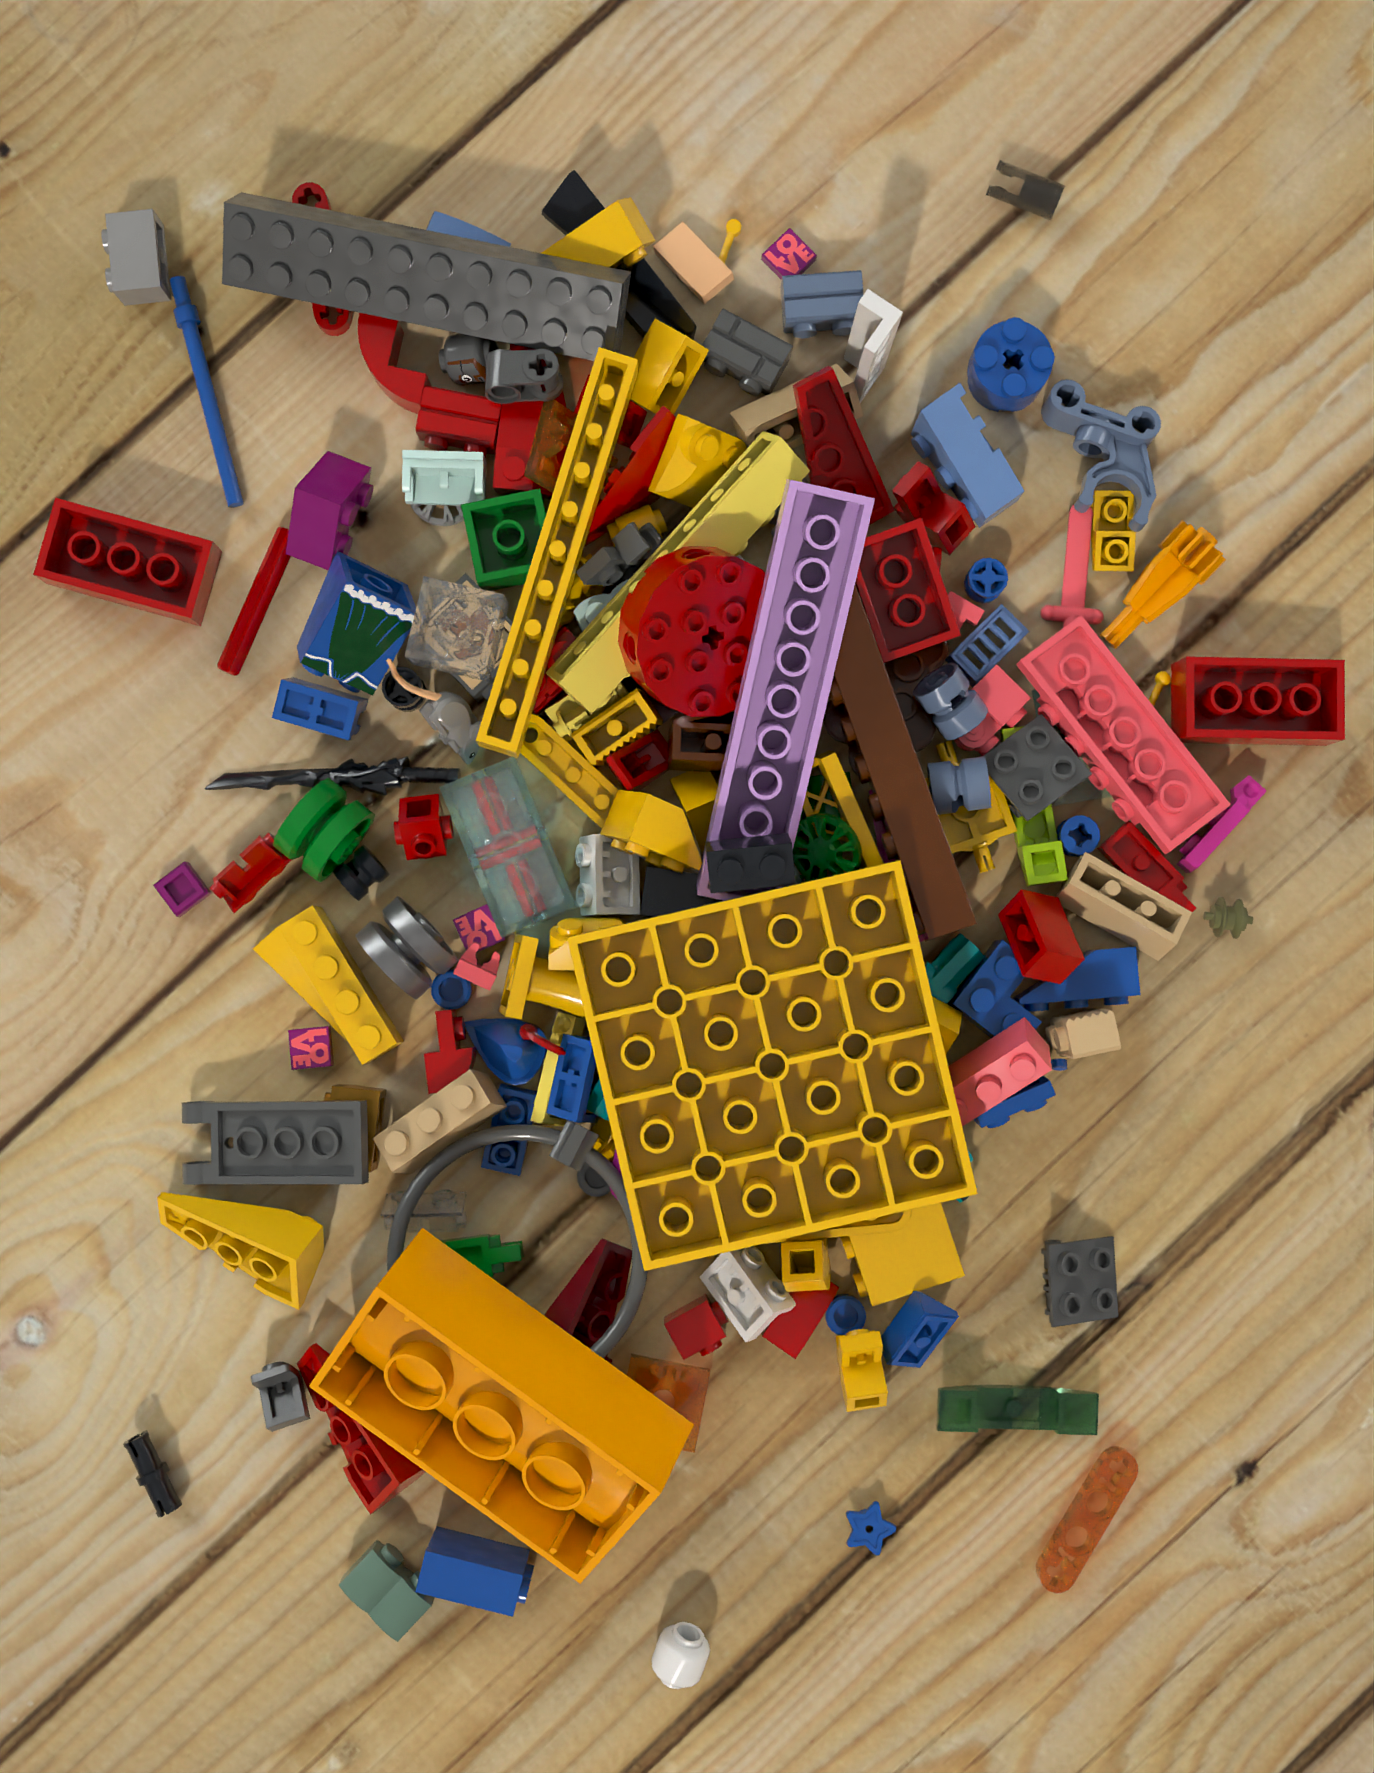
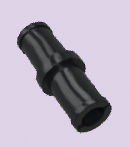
M148 1431L142 1432L141 1436L137 1434L125 1441L123 1445L127 1449L139 1474L136 1480L139 1486L145 1487L157 1516L163 1517L165 1513L167 1515L178 1509L182 1502L178 1498L167 1475L170 1469L166 1462H161Z

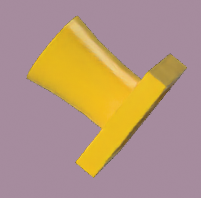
M515 934L498 1012L506 1017L521 1020L525 1001L527 1000L561 1009L584 1018L585 1014L575 971L549 970L548 959L535 957L539 939Z

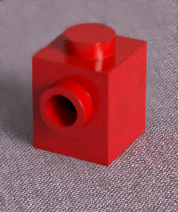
M707 1294L664 1317V1326L683 1360L700 1352L701 1356H705L721 1347V1339L726 1337V1330L723 1325L729 1322L717 1301L711 1303Z

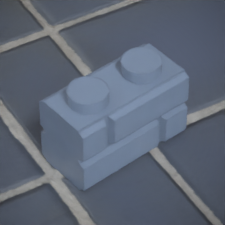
M861 270L782 276L780 288L784 333H793L795 338L801 339L813 337L817 334V331L832 330L833 334L837 336L850 335L858 302L863 296Z

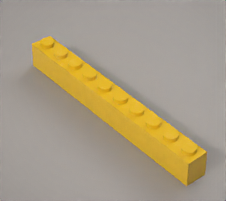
M601 347L598 348L476 737L479 747L515 758L519 757L637 379L638 359Z

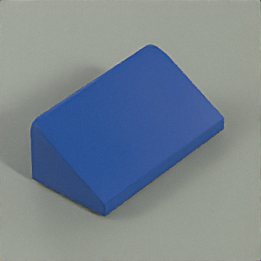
M913 1291L881 1335L882 1353L886 1364L920 1368L959 1317L957 1311L922 1292Z

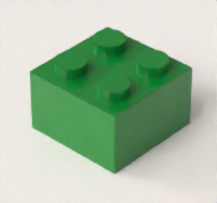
M540 488L461 504L478 586L484 592L525 584L546 517Z

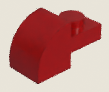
M456 1009L435 1011L440 1051L424 1053L428 1094L437 1093L462 1074L473 1069L476 1061V1046L461 1048L460 1041L466 1040L464 1017H457Z

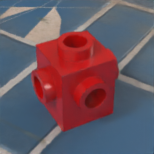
M439 793L399 798L398 821H394V836L396 844L404 846L407 860L447 856V839L454 838L451 815H444Z

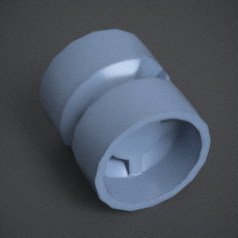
M955 663L943 665L932 671L913 690V696L923 710L928 714L934 713L932 722L946 740H954L967 734L977 727L988 713V708L978 693L973 689L967 690L969 681Z
M985 756L962 759L959 766H954L950 761L927 764L929 791L938 815L956 813L959 806H964L967 811L991 808L990 783Z

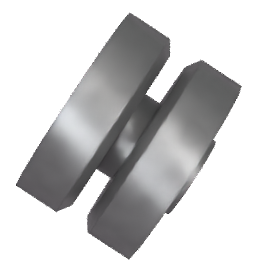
M397 896L382 910L384 920L395 933L394 935L380 923L370 921L355 936L362 948L383 972L409 996L418 999L432 986L431 977L420 962H423L435 973L445 974L459 960L437 929L422 914L417 913L407 902Z

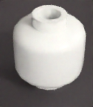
M678 1622L663 1629L651 1662L654 1672L664 1685L672 1689L692 1687L699 1682L710 1654L709 1643L704 1637V1633L697 1626L687 1622Z

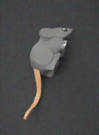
M387 659L386 662L391 669V674L404 689L428 699L419 711L432 729L440 732L439 738L445 745L448 744L455 753H458L466 764H470L480 748L476 742V737L481 721H478L476 716L472 714L467 702L452 692L444 691L437 693L413 686L399 675L392 660Z

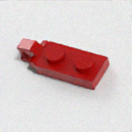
M1131 821L1121 825L1097 848L1120 872L1191 912L1197 909L1182 893L1188 888L1182 881L1184 877Z

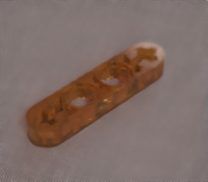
M1111 1446L1100 1454L1038 1558L1036 1574L1048 1591L1063 1593L1073 1586L1138 1475V1464L1126 1449L1119 1446ZM1124 1458L1122 1463L1127 1469L1124 1473L1117 1471L1110 1482L1117 1487L1112 1492L1106 1484L1099 1482V1479L1103 1477L1108 1482L1113 1475V1470L1109 1467L1110 1462L1113 1460L1119 1463ZM1096 1491L1104 1492L1108 1497L1107 1506L1100 1512H1092L1087 1508L1088 1497ZM1075 1526L1083 1527L1087 1531L1086 1541L1079 1547H1072L1066 1543L1067 1532ZM1059 1547H1062V1549L1069 1556H1072L1075 1559L1073 1561H1070V1559L1067 1556H1065L1064 1560L1061 1563V1568L1064 1571V1575L1062 1576V1578L1055 1575L1052 1578V1580H1050L1051 1576L1049 1575L1047 1568L1049 1566L1055 1568L1059 1566L1061 1560L1063 1559V1556L1057 1550Z

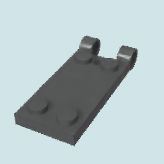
M367 1100L194 1101L182 1103L183 1124L211 1123V1161L182 1163L183 1184L369 1183ZM230 1137L234 1138L233 1148L228 1144Z

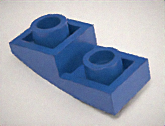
M501 1083L498 1092L507 1107L492 1117L490 1128L510 1124L533 1125V1121L530 1120L537 1091ZM506 1141L486 1145L481 1168L520 1176L529 1141Z

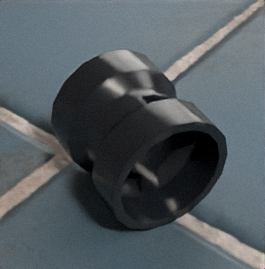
M407 667L396 668L399 675L408 683L427 690L424 681L412 669ZM391 670L385 675L382 682V692L384 697L396 709L403 712H412L424 704L426 698L404 689L395 680Z
M362 845L354 852V858L349 863H341L333 870L340 883L358 901L369 893V887L373 883H381L390 875L383 864L365 845Z

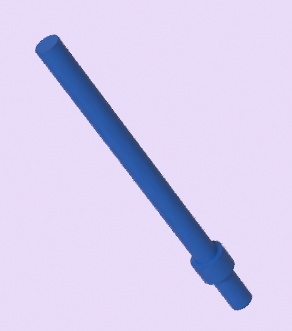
M175 276L169 281L176 308L173 310L176 324L183 331L227 505L229 508L239 507L244 503L198 329L201 321L197 306L191 303L185 277Z

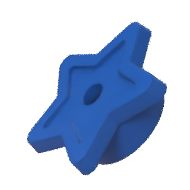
M875 1501L867 1509L860 1510L859 1512H846V1517L852 1526V1531L846 1544L849 1547L865 1545L875 1555H880L883 1538L896 1532L897 1527L895 1524L882 1518L879 1502ZM871 1525L873 1527V1530L871 1532H867L865 1530L866 1526Z

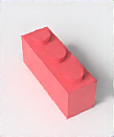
M1025 1017L948 1066L962 1126L1052 1071L1049 1045Z

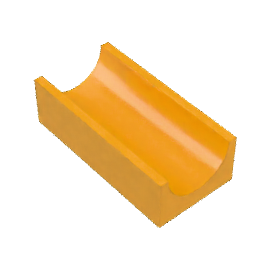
M421 1228L375 1287L309 1385L315 1392L580 1584L662 1493L694 1426L684 1416L424 1228Z

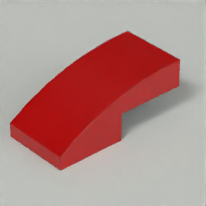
M830 1281L829 1290L789 1292L796 1306L791 1311L779 1314L762 1331V1337L796 1359L827 1311L839 1286Z

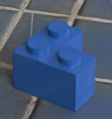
M995 940L984 953L985 958L963 980L957 988L956 994L947 1004L961 1011L963 1017L990 1038H993L1024 1017L1036 1030L1042 1021L1010 997L1025 978L1022 976L1012 948L1004 940Z

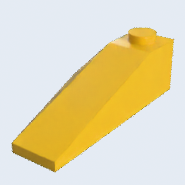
M161 1192L157 1197L160 1223L199 1250H205L209 1247L215 1251L224 1261L222 1266L234 1273L237 1268L246 1272L257 1280L253 1287L263 1294L299 1310L302 1307L324 1253L323 1225L311 1217L301 1216L285 1209Z

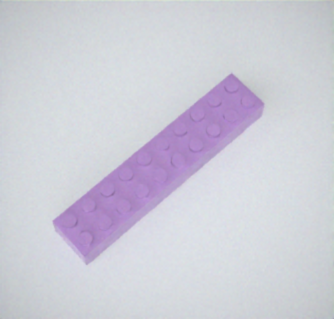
M786 479L706 841L788 833L792 842V849L794 847L875 498ZM704 846L702 865L696 882L697 895L725 901L784 887L776 886L711 893L706 848Z

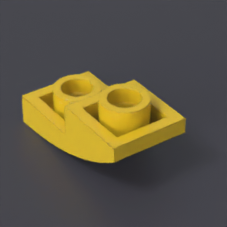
M1094 490L1093 503L1091 505L1093 511L1091 529L1092 571H1134L1136 532L1132 531L1128 526L1133 518L1134 495L1131 491Z

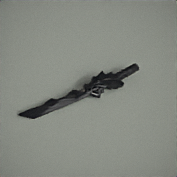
M408 756L398 760L395 757L386 762L382 761L378 766L373 765L371 767H368L364 762L356 764L353 759H349L337 768L225 773L206 786L205 790L244 787L270 790L275 785L293 784L313 788L320 781L330 778L341 788L345 786L351 787L360 793L369 791L387 795V788H401L402 784L407 782L460 784L461 771L460 768L408 767L410 764Z

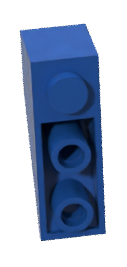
M1136 947L1087 950L1083 953L1085 960L1061 984L1040 980L1012 999L1020 1005L1024 1004V1008L1029 1012L1049 1010L1048 1002L1064 1001V1009L1089 1007L1088 999L1104 998V1005L1129 1004L1128 996L1141 995Z

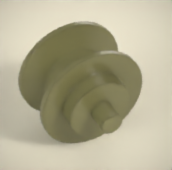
M1219 897L1215 905L1211 906L1210 912H1204L1203 915L1204 920H1209V926L1213 928V933L1216 937H1220L1224 930H1230L1232 937L1238 939L1241 932L1245 931L1247 924H1253V916H1248L1247 908H1244L1241 899H1237L1233 906H1227L1225 899Z

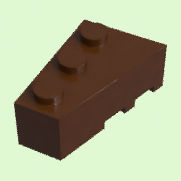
M735 710L722 716H684L673 719L668 732L667 770L721 772Z

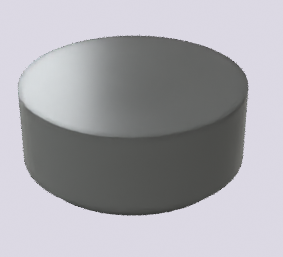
M585 1163L581 1172H577L578 1184L586 1194L600 1197L611 1191L607 1182L587 1163Z

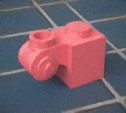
M997 664L972 688L978 693L988 708L985 719L967 734L954 739V742L960 749L969 752L976 751L981 756L988 753L999 742V739L994 734L1006 724L1009 728H1012L1027 714L1023 706L1031 699Z

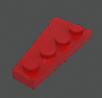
M828 365L794 384L793 390L806 462L810 470V484L875 498L869 525L894 512L895 509L834 369Z

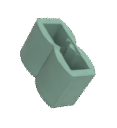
M376 1540L343 1575L339 1587L353 1603L368 1613L387 1635L398 1642L432 1606L434 1597L416 1593L420 1572L416 1571L413 1573L402 1563L404 1558L395 1546L390 1543L384 1545Z

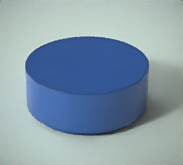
M448 970L445 974H438L431 986V994L434 1001L440 1007L449 1010L458 1009L466 1005L473 991L472 983L453 974L454 970Z
M839 1294L833 1298L825 1312V1320L828 1327L839 1336L846 1335L849 1331L863 1328L866 1312L858 1298L850 1294Z

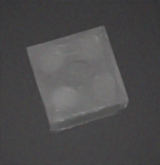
M424 576L405 657L413 665L491 682L509 607L505 595Z

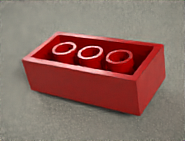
M55 498L33 575L48 585L201 626L222 551L211 540Z
M1186 656L1171 664V729L1182 743L1327 746L1345 740V660Z

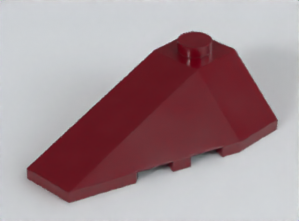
M602 1238L544 1316L590 1348L615 1319L617 1303L625 1297L632 1250ZM607 1354L603 1359L612 1364V1359L607 1357Z

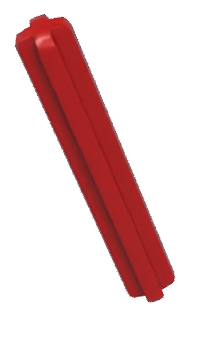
M278 527L217 663V667L221 671L230 675L237 676L240 673L291 557L286 554L289 533L287 528Z

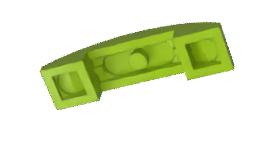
M1024 726L1002 729L1001 743ZM1052 804L1029 821H1026L1023 816L1017 818L1010 809L1017 829L1014 837L1027 887L1067 881L1068 876L1062 841H1058Z

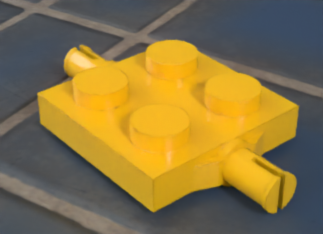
M952 740L936 745L941 762L950 761L954 766H959L960 762H958ZM990 776L991 808L967 811L964 806H959L956 813L938 815L951 853L973 851L979 873L996 868L988 845H991L1000 837L1017 832L1006 797ZM925 778L927 786L929 788L928 778Z

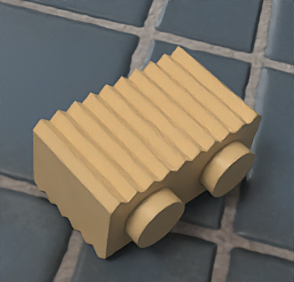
M1091 1008L1082 1012L1075 1011L1074 1014L1067 1013V1015H1059V1017L1052 1016L1049 1021L1050 1026L1045 1028L1049 1048L1051 1051L1056 1050L1057 1056L1077 1059L1121 1049L1115 1014L1108 1009Z

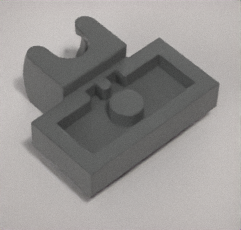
M635 522L629 523L612 539L615 547H602L576 571L583 584L619 585L625 580L630 579L663 543V539L651 523H647L638 530Z

